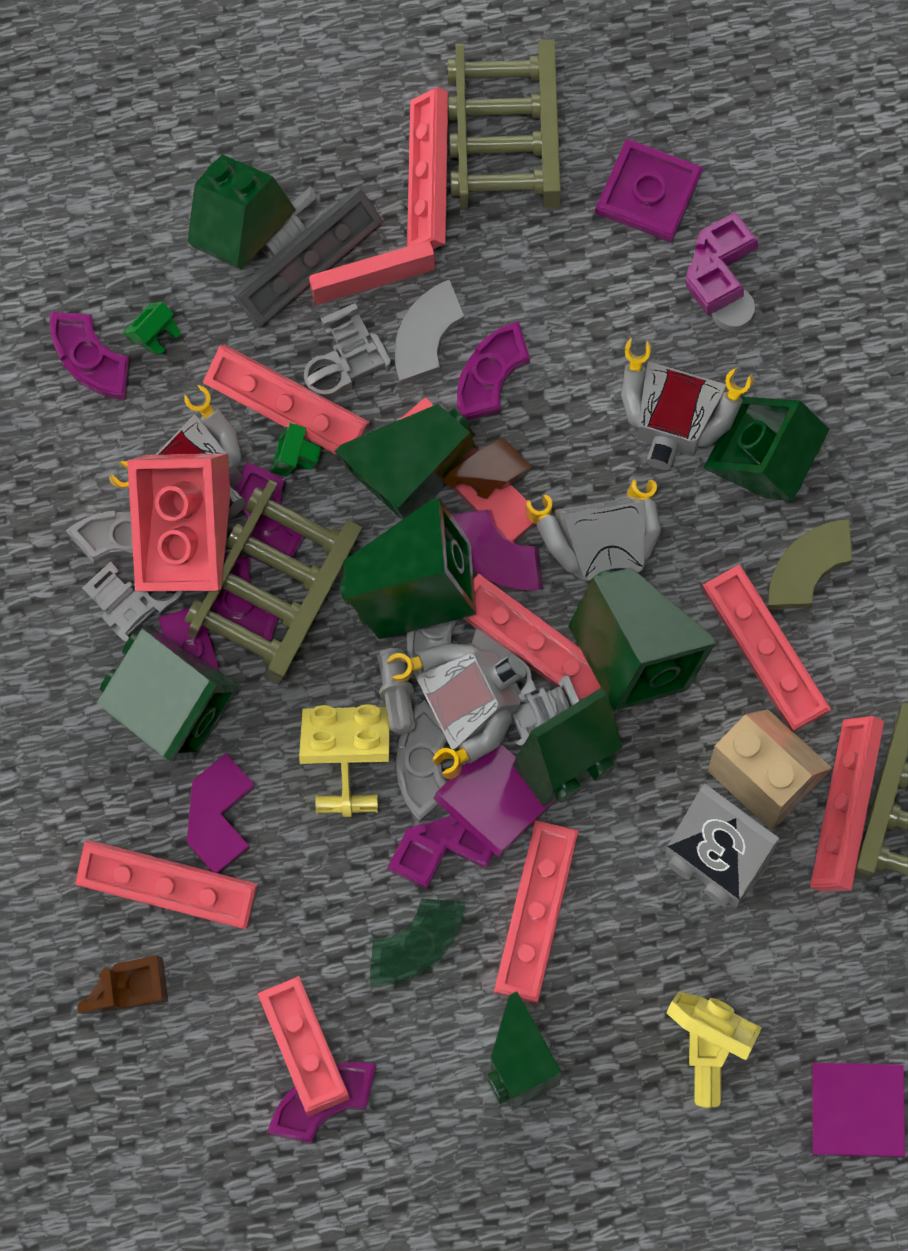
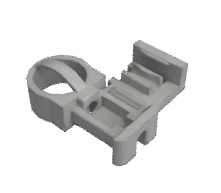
M356 303L321 318L322 327L326 335L332 334L337 344L333 346L334 351L326 355L317 356L308 362L304 370L306 388L328 400H333L342 393L353 389V381L383 367L387 373L390 371V358L378 335H369L359 315ZM369 337H371V342H372V343H370V344H369V342H368V340H367V338H369ZM327 366V367H324V368H322V369H320V370L314 372V371H315L316 369H318L319 367ZM340 372L341 380L334 388L319 390L313 387V384L318 380Z
M110 561L82 589L104 611L103 620L126 643L129 639L128 636L156 610L163 615L167 610L179 603L185 591H177L170 599L159 601L158 599L167 591H154L150 595L148 591H134L131 587L133 585L135 587V584H132L130 581L124 584L116 576L119 570ZM109 610L112 614L108 616L105 611Z
M521 660L526 669V684L521 691L516 682L512 684L522 704L511 716L521 737L520 740L515 742L518 746L523 747L531 730L570 707L562 687L566 691L571 706L579 702V699L568 675L558 681L560 687L545 692L543 687L539 689L540 693L532 696V694L537 692L533 683L532 673L527 664Z

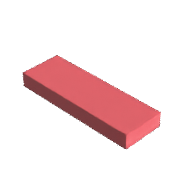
M424 241L310 275L309 282L314 303L319 305L435 270L434 252L430 241Z
M295 977L257 993L307 1116H312L349 1100V1095L300 977Z

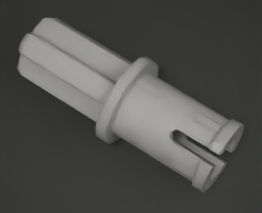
M400 648L385 649L379 652L380 655H377L382 679V687L379 690V694L386 703L389 729L395 735L411 733L415 728L411 695L414 693L413 684L408 680L397 682L392 679V676L401 675L406 672V663L404 661H397L393 664H387V660L391 655L395 653L405 654V652Z

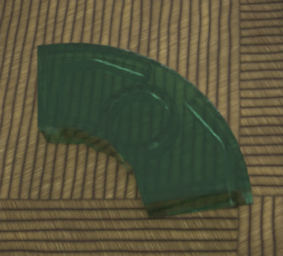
M421 898L417 915L406 929L392 937L373 939L370 986H388L403 983L416 978L433 966L448 952L457 938L463 922L466 902Z

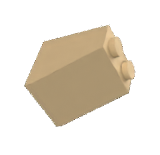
M769 709L745 714L714 746L708 772L773 831L833 768Z

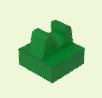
M163 302L150 303L122 333L133 344H139L153 354H162L165 349L157 341L159 332L164 331L171 338H177L180 335V330L171 318L174 313Z
M290 422L280 433L270 469L271 473L287 477L295 467L312 470L313 465H317L321 447L303 440L306 427Z

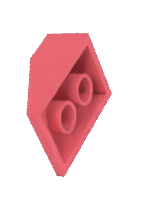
M228 453L144 455L127 460L135 591L221 590L230 504Z

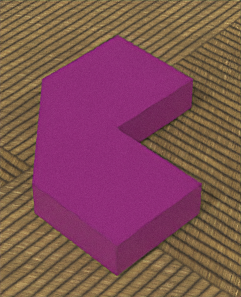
M736 212L699 232L693 260L685 277L687 289L707 315L744 296L743 286L726 265L758 249L757 238Z
M227 753L222 755L192 781L187 831L188 846L211 872L219 874L250 849L249 845L223 815L255 789L251 780Z
M450 814L448 817L408 828L387 870L428 889L446 851L486 870L494 853Z

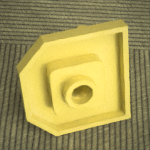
M678 991L666 1013L683 1029L690 1032L689 1066H695L694 1102L697 1106L703 1108L718 1107L721 1104L722 1066L729 1052L747 1060L762 1027L735 1014L734 1009L723 1001L714 998L707 1000L701 996Z

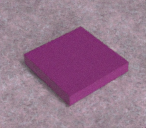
M626 138L595 207V214L672 243L703 173V167Z
M502 744L473 763L467 762L462 767L460 774L456 778L449 779L435 793L433 798L498 857L557 800L555 799L543 807L513 766L516 757Z
M812 1063V1156L904 1158V1065Z

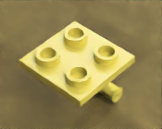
M365 704L358 707L333 708L322 705L302 710L300 764L341 763L342 796L316 795V814L342 813L343 817H352V813H378V794H351L350 763L389 762L390 729L386 707Z

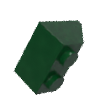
M222 154L208 166L206 172L194 185L188 243L192 247L242 270L296 209L273 176Z
M741 396L743 401L731 429L717 440L703 468L763 498L793 501L830 429L800 400Z
M603 688L598 689L531 730L516 757L513 766L543 807L555 799H558L560 803L565 802L582 788L580 785L582 782L590 777L594 781H598L616 767L614 760L622 749V743L608 696Z
M517 991L508 997L490 1058L491 1072L487 1073L489 1078L487 1082L499 1104L507 1101L512 1111L559 1086L562 1073Z

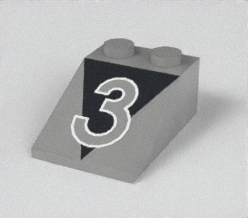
M704 784L667 845L665 856L670 859L668 862L669 867L678 875L687 880L693 876L706 886L704 889L705 894L713 901L724 907L727 903H730L737 908L767 869L779 838L708 785Z

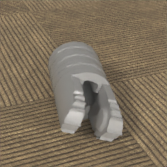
M311 187L291 202L296 211L261 248L270 259L276 256L328 211L324 209L316 212L304 224L296 216L316 198V194Z

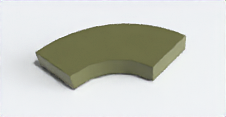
M849 519L820 525L800 536L788 547L778 561L772 575L767 598L768 609L811 608L814 589L820 579L835 568L851 565L852 549Z

